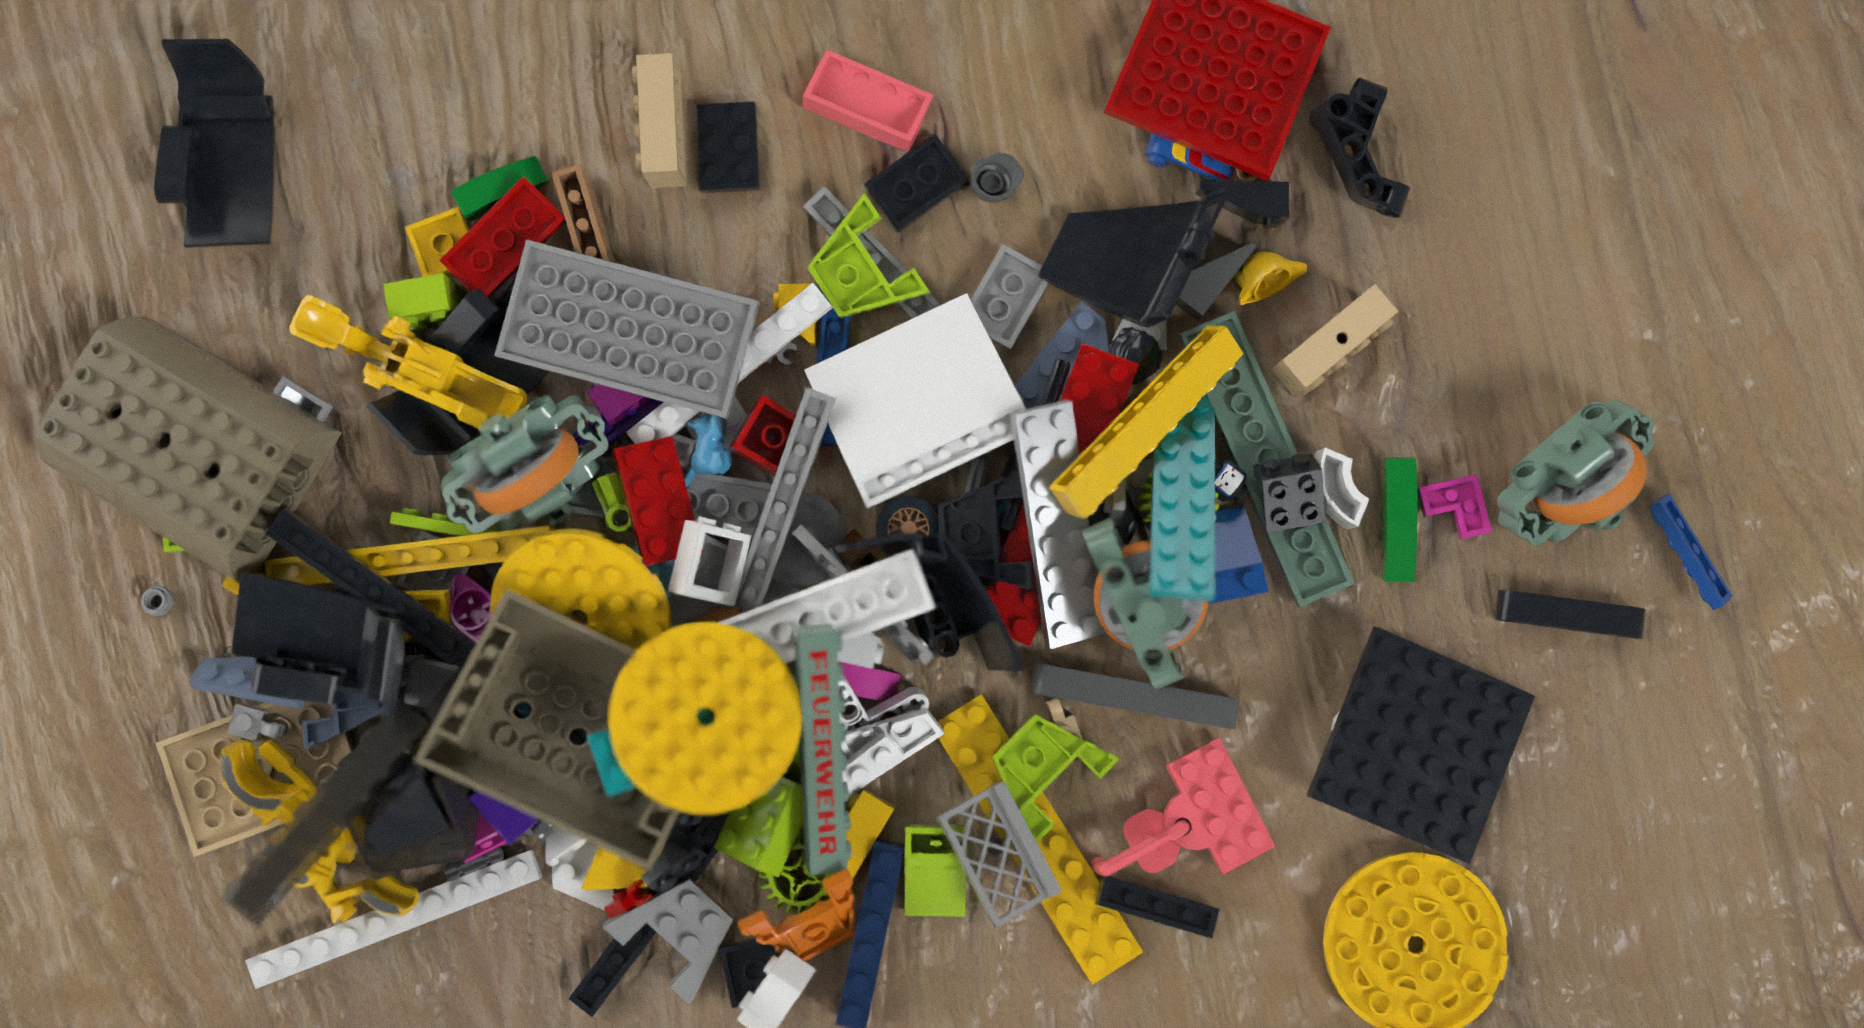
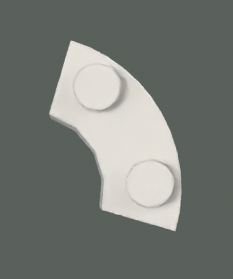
M1323 448L1315 453L1314 458L1322 468L1325 512L1336 523L1348 530L1358 527L1369 498L1360 493L1353 483L1351 475L1353 459L1328 448Z
M786 948L779 958L773 955L763 970L767 975L754 994L748 991L738 1007L743 1009V1011L737 1018V1021L747 1028H777L802 993L816 969Z

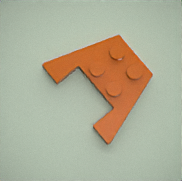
M848 868L822 880L830 899L819 901L812 908L799 914L790 915L785 921L777 925L772 923L762 909L738 921L740 932L745 936L749 934L755 936L756 941L763 945L767 943L773 945L776 952L780 954L786 948L804 962L854 938L853 893L851 890L853 882Z

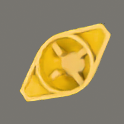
M1263 251L1252 254L1244 262L1242 271H1238L1233 277L1242 288L1239 294L1240 305L1260 301L1278 293L1306 273L1307 265L1303 262L1285 259L1273 252Z

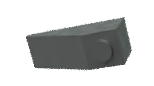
M1250 243L1192 270L1176 304L1199 321L1257 246L1254 243Z

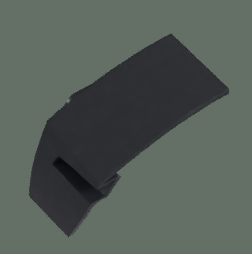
M162 39L161 45L166 52L178 81L177 98L180 107L177 125H163L161 129L154 181V193L159 204L184 203L186 206L183 243L185 248L271 244L275 166L274 102L271 95H264L265 79L254 62L229 39Z
M919 533L894 534L834 547L837 553L868 546H883L889 551L891 557L913 549L918 557L936 607L933 609L936 615L933 623L928 619L929 611L913 616L920 637L929 646L927 649L934 655V658L954 656L959 650V639L973 634L988 670L1021 671L1024 669L1014 642L994 602L965 558L946 535L935 534L920 537ZM940 637H942L945 641V648L943 651H940V649L938 648V640L940 639Z

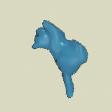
M704 413L694 421L688 422V426L695 429L698 440L691 459V466L684 475L686 487L689 486L696 474H724L729 470L732 464L731 452L722 445L727 431L725 418Z

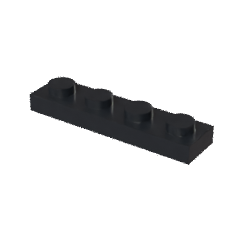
M1102 876L1095 902L1096 905L1211 939L1213 938L1220 910L1219 908L1111 876Z

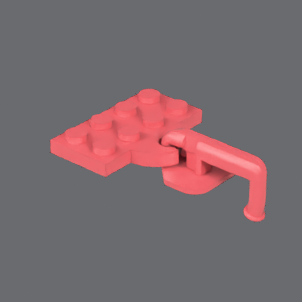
M1215 738L1165 765L1178 793L1169 800L1164 813L1153 809H1144L1129 817L1123 826V834L1129 848L1107 860L1103 857H1096L1091 861L1090 867L1093 873L1097 875L1109 876L1137 861L1142 870L1148 873H1157L1176 862L1180 847L1190 850L1207 848L1218 871L1224 875L1274 848L1275 845L1221 739Z

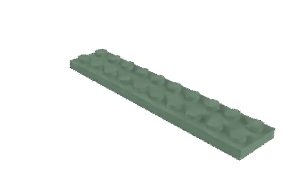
M1235 311L1180 333L1179 337L1185 348L1207 325L1226 326L1243 352V355L1235 362L1234 368L1226 372L1216 382V386L1205 395L1212 407H1215V420L1234 463L1247 474L1244 483L1247 486L1246 491L1297 607H1302L1355 584L1326 517L1322 523L1272 533L1268 532L1265 527L1262 488L1254 477L1253 465L1261 464L1268 459L1281 460L1291 458L1298 453Z

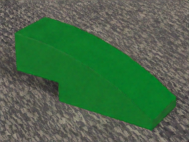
M532 156L489 171L450 190L464 217L471 222L486 214L523 176L536 189L550 181L536 156Z

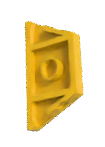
M664 842V844H663V846H662V848H661V850H660V852H659L657 858L659 857L660 853L662 852V849H663V847H664V845H665V842ZM598 847L581 889L588 891L627 888L636 880L642 879L641 876L648 869ZM645 882L640 885V887H648Z

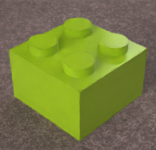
M444 273L383 284L389 320H392L395 315L410 322L409 329L412 333L426 331L427 326L438 324L439 327L462 301L459 285Z

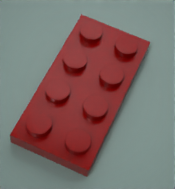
M523 176L439 261L471 292L480 288L491 298L518 271L526 240L545 244L566 223L565 216Z
M673 436L613 449L612 453L642 563L649 567L676 560L685 520L696 521Z

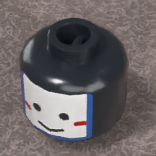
M1216 458L1215 492L1219 493L1217 499L1221 502H1227L1232 498L1238 500L1247 489V486L1244 484L1247 478L1246 472L1228 458H1223L1220 461Z

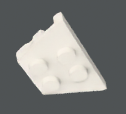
M586 841L576 851L572 848L558 858L560 862L552 866L553 889L605 911L604 907L614 901L611 896L616 893V889L588 891L581 889L598 849V846Z

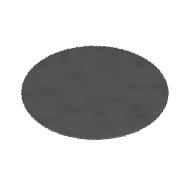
M803 492L773 576V579L793 587L812 586L829 577L827 572L791 536L800 525L805 529L810 526L820 536L821 540L819 543L826 550L829 548L833 550L847 536L844 522L835 507L824 498L808 492ZM763 510L761 511V513L759 514V516H758V518H757V520H756V523H755V526H754V530H753V538H754V535H755V532H756V529H757L758 523H759V521H760V518H761V515H762Z

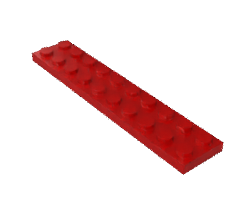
M1084 343L1080 346L1060 401H1072L1079 456L1120 415L1139 366L1137 363ZM1023 502L1015 528L1009 532L1002 550L1001 562L1032 561L1033 566ZM1034 567V589H1024L1016 585L991 579L987 590L1012 640L1030 647L1041 621Z

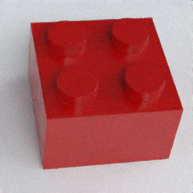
M764 395L758 397L728 450L775 477L796 414Z

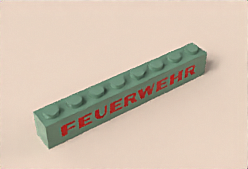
M831 623L795 626L793 631L796 686L802 710L799 749L805 864L810 875L840 872L847 868V859L852 857L850 841H846L845 831L850 830V817L848 811L845 812L844 801L849 800V790L847 782H843V771H847L848 764L846 753H842L841 742L846 741L845 724L840 722V712L845 711L844 695L839 693V682L843 681L842 663H838L837 651H842V638L840 632H836Z

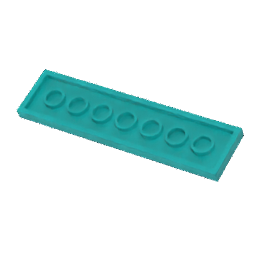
M1206 395L1197 402L1196 407L1183 416L1173 431L1167 433L1158 442V446L1153 451L1149 596L1213 602L1215 596V407H1212Z

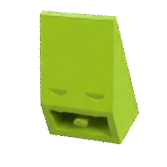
M906 824L905 916L965 917L966 873L941 825ZM949 824L954 832L964 833V824ZM956 837L959 844H961L962 838ZM967 842L964 850L965 855L967 851Z

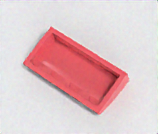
M826 50L803 94L802 108L908 153L919 133L934 95L842 55Z

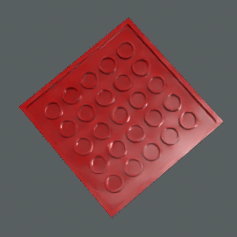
M1152 0L1107 102L1104 114L1268 181L1275 168L1331 27L1267 0Z

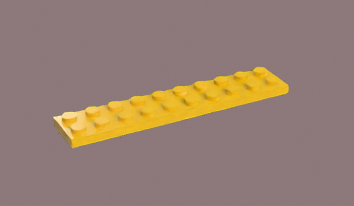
M982 694L937 721L944 731V735L938 739L974 796L986 790L985 788L994 783L1002 782L991 757L1009 740ZM1042 792L1034 800V803L1055 825L1037 845L1062 892L1053 897L1046 898L1041 901V904L1093 985L1143 953L1118 911L1095 904L1100 882ZM984 798L978 803L989 819L992 807L988 799ZM995 816L994 821L999 822L998 818ZM993 825L1001 840L1005 839L1006 834L1003 828ZM1010 843L1009 849L1014 850L1013 847H1012V845H1011V843ZM1011 854L1018 867H1020L1021 862L1018 856ZM1024 871V876L1028 877L1026 871ZM1028 882L1029 885L1031 886V888L1033 889L1034 893H1035L1036 896H1037L1038 894H1037L1036 890L1034 889L1032 883Z

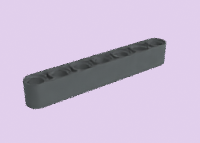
M1039 663L1035 664L1031 693L1229 729L1236 728L1240 699L1167 686L1156 690L1151 683Z

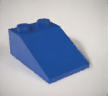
M1245 506L1215 511V516L1217 517L1215 520V596L1213 602H1208V604L1269 592L1263 563Z

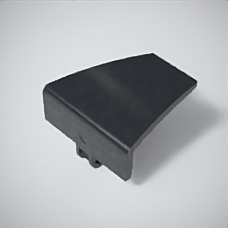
M1222 188L1198 201L1069 213L1038 272V277L1106 312L1143 327H1152L1170 317L1193 267L1202 263L1205 257L1203 252L1207 244L1211 243L1214 239L1215 234L1212 228L1229 195V191Z

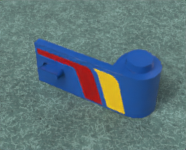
M1155 134L1151 135L1144 152L1145 157L1148 158L1147 162L1152 166L1163 168L1164 165L1175 163L1211 181H1230L1235 168Z

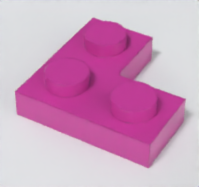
M1477 474L1417 488L1423 517L1452 511L1459 539L1492 532Z

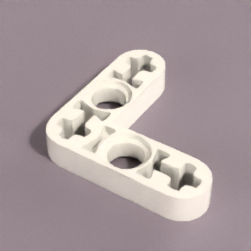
M844 675L843 681L839 682L840 691L844 695L845 706L849 704L856 706L855 712L851 715H842L840 712V722L845 724L846 731L856 729L854 724L857 722L860 723L861 727L879 722L881 716L888 711L895 712V716L921 708H929V701L924 691L918 687H910L865 711ZM916 699L918 704L913 706L910 701ZM900 705L902 706L903 710L905 711V712L902 713V714H901V712H900V710H899V708H898Z

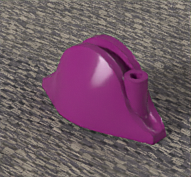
M461 572L453 576L450 616L455 626L476 643H478L492 617L491 595Z

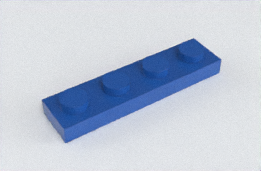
M1670 493L1659 497L1649 506L1653 520L1663 528L1667 535L1669 546L1679 554L1683 561L1685 572L1695 580L1703 601L1709 603L1712 610L1723 607L1733 595Z

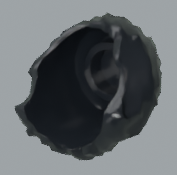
M1132 326L1120 330L1118 336L1111 341L1108 353L1139 364L1131 384L1136 385L1160 369L1163 351L1157 344L1158 341L1152 335H1148L1144 330H1136Z

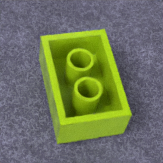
M781 776L762 796L743 807L731 810L714 848L758 871L779 877L803 824L801 784Z

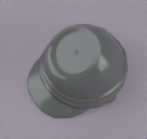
M996 153L988 158L976 161L970 179L972 190L985 202L996 203L1008 200L1022 183L1024 172L1022 166L1014 157L1007 153Z

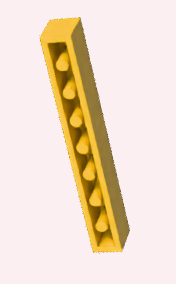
M1207 325L1050 485L1049 489L1067 514L1083 519L1093 514L1105 497L1112 494L1117 489L1118 484L1138 467V463L1148 453L1156 449L1158 442L1177 427L1178 422L1183 416L1196 407L1197 402L1216 386V382L1226 372L1234 368L1235 362L1243 355V352L1226 326Z

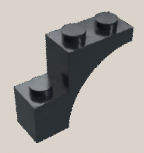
M679 811L667 835L662 852L651 870H648L641 876L648 887L658 893L668 890L676 883V879L684 873L696 869L701 864V860L708 856L690 828L703 822L708 814H690Z

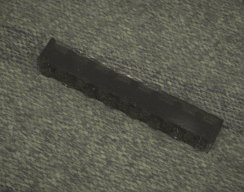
M400 699L396 703L393 726L386 725L385 709L381 715V721L373 729H368L361 736L360 744L352 753L345 754L340 759L337 770L330 777H325L317 785L316 793L308 802L301 803L293 813V819L285 827H280L272 835L271 843L263 852L255 854L248 863V869L241 877L233 879L225 888V894L221 900L257 928L428 736L432 728L429 722Z

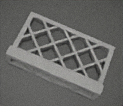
M1004 781L994 783L985 788L986 790L936 817L994 928L1000 927L1046 898L1053 897L1062 892ZM984 798L988 799L992 807L989 819L974 815L977 802ZM970 807L969 813L963 812L964 809ZM956 814L968 817L964 833L954 832L947 819ZM995 816L998 818L999 822L994 821ZM973 819L988 824L983 840L968 836ZM993 825L1003 828L1006 834L1003 847L989 843ZM956 837L962 838L961 844H959ZM967 840L982 845L978 862L967 859L964 853ZM1010 843H1011V845H1012V847H1013L1014 850L1009 849ZM987 846L1002 851L998 868L983 864ZM1007 853L1018 856L1021 862L1018 874L1003 870ZM971 865H975V866H976L975 872H974V870H973V868H972ZM981 868L996 872L992 890L981 886L979 882ZM1024 871H1026L1028 877L1023 876ZM1002 874L1017 878L1012 896L998 892ZM1022 880L1032 883L1038 895L1028 901L1018 898ZM985 892L991 894V895H990V899H988V897H987V895H986ZM996 895L1011 900L1008 913L999 918L993 908ZM1016 902L1023 903L1015 908Z

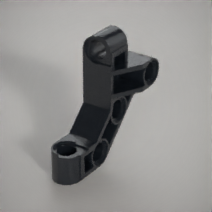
M1359 77L1355 81L1349 95L1343 93L1334 94L1313 108L1309 121L1311 126L1320 132L1350 199L1356 204L1375 210L1382 215L1400 218L1410 192V187L1380 176L1367 148L1388 89ZM1345 144L1352 148V157H1348L1344 153ZM1362 182H1365L1370 187L1369 196L1362 192Z

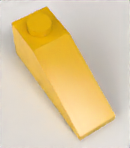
M865 788L861 794L858 792L853 794L846 806L851 810L849 812L850 830H846V841L849 840L851 845L852 857L847 859V868L852 879L895 806Z

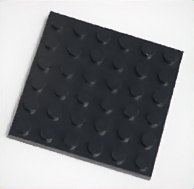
M1373 626L1306 796L1470 864L1535 695L1384 629Z

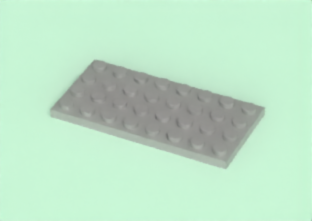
M526 240L494 356L728 419L760 302Z

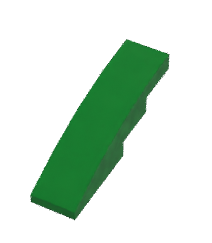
M1385 457L1380 513L1383 517L1381 547L1384 549L1382 579L1384 582H1415L1417 553L1416 458Z

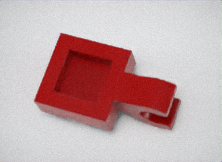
M643 879L636 880L627 888H623L611 896L614 901L604 907L609 918L626 912L633 906H642L652 898L651 893L646 895L643 888L640 887L644 883Z

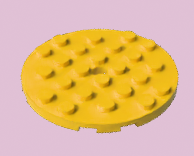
M560 529L532 537L528 542L515 549L498 571L492 587L491 615H493L507 589L636 651L652 638L672 628L669 601L655 573L651 574L648 568L641 562L642 558L623 543L618 545L603 538V534L588 530ZM574 610H582L587 614L588 620L583 623V620L573 615Z
M710 622L692 623L672 628L652 638L639 648L624 666L616 681L609 709V730L614 752L620 766L633 784L645 795L665 807L690 814L702 815L717 814L743 807L767 792L789 766L799 742L802 724L799 692L791 672L780 656L764 641L745 630L726 624ZM702 709L712 710L715 715L714 723L709 726L701 725L697 720L698 712Z
M1399 852L1383 856L1364 865L1342 885L1332 901L1325 920L1323 949L1326 967L1337 992L1358 1016L1377 1028H1462L1476 1019L1494 999L1492 996L1500 980L1503 981L1508 962V955H1506V936H1508L1501 909L1494 896L1472 872L1447 858L1435 854ZM1412 936H1419L1423 941L1422 949L1416 953L1408 950V942Z

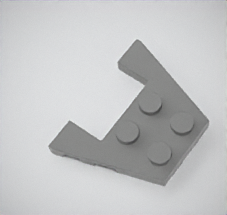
M688 876L675 883L668 890L655 894L653 898L642 906H633L614 919L612 917L605 921L603 928L624 946L645 923L649 924L690 961L669 982V987L685 1002L690 1004L733 918L730 913Z

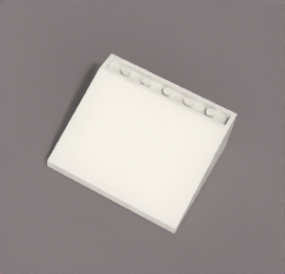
M967 293L804 370L813 390L836 398L828 424L867 508L1013 440L1014 432L1011 413L1025 410L1023 402Z

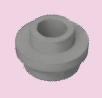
M162 586L148 588L141 598L143 609L153 616L166 614L173 604L171 592ZM157 596H160L162 598V603L160 606H157L155 604V599Z

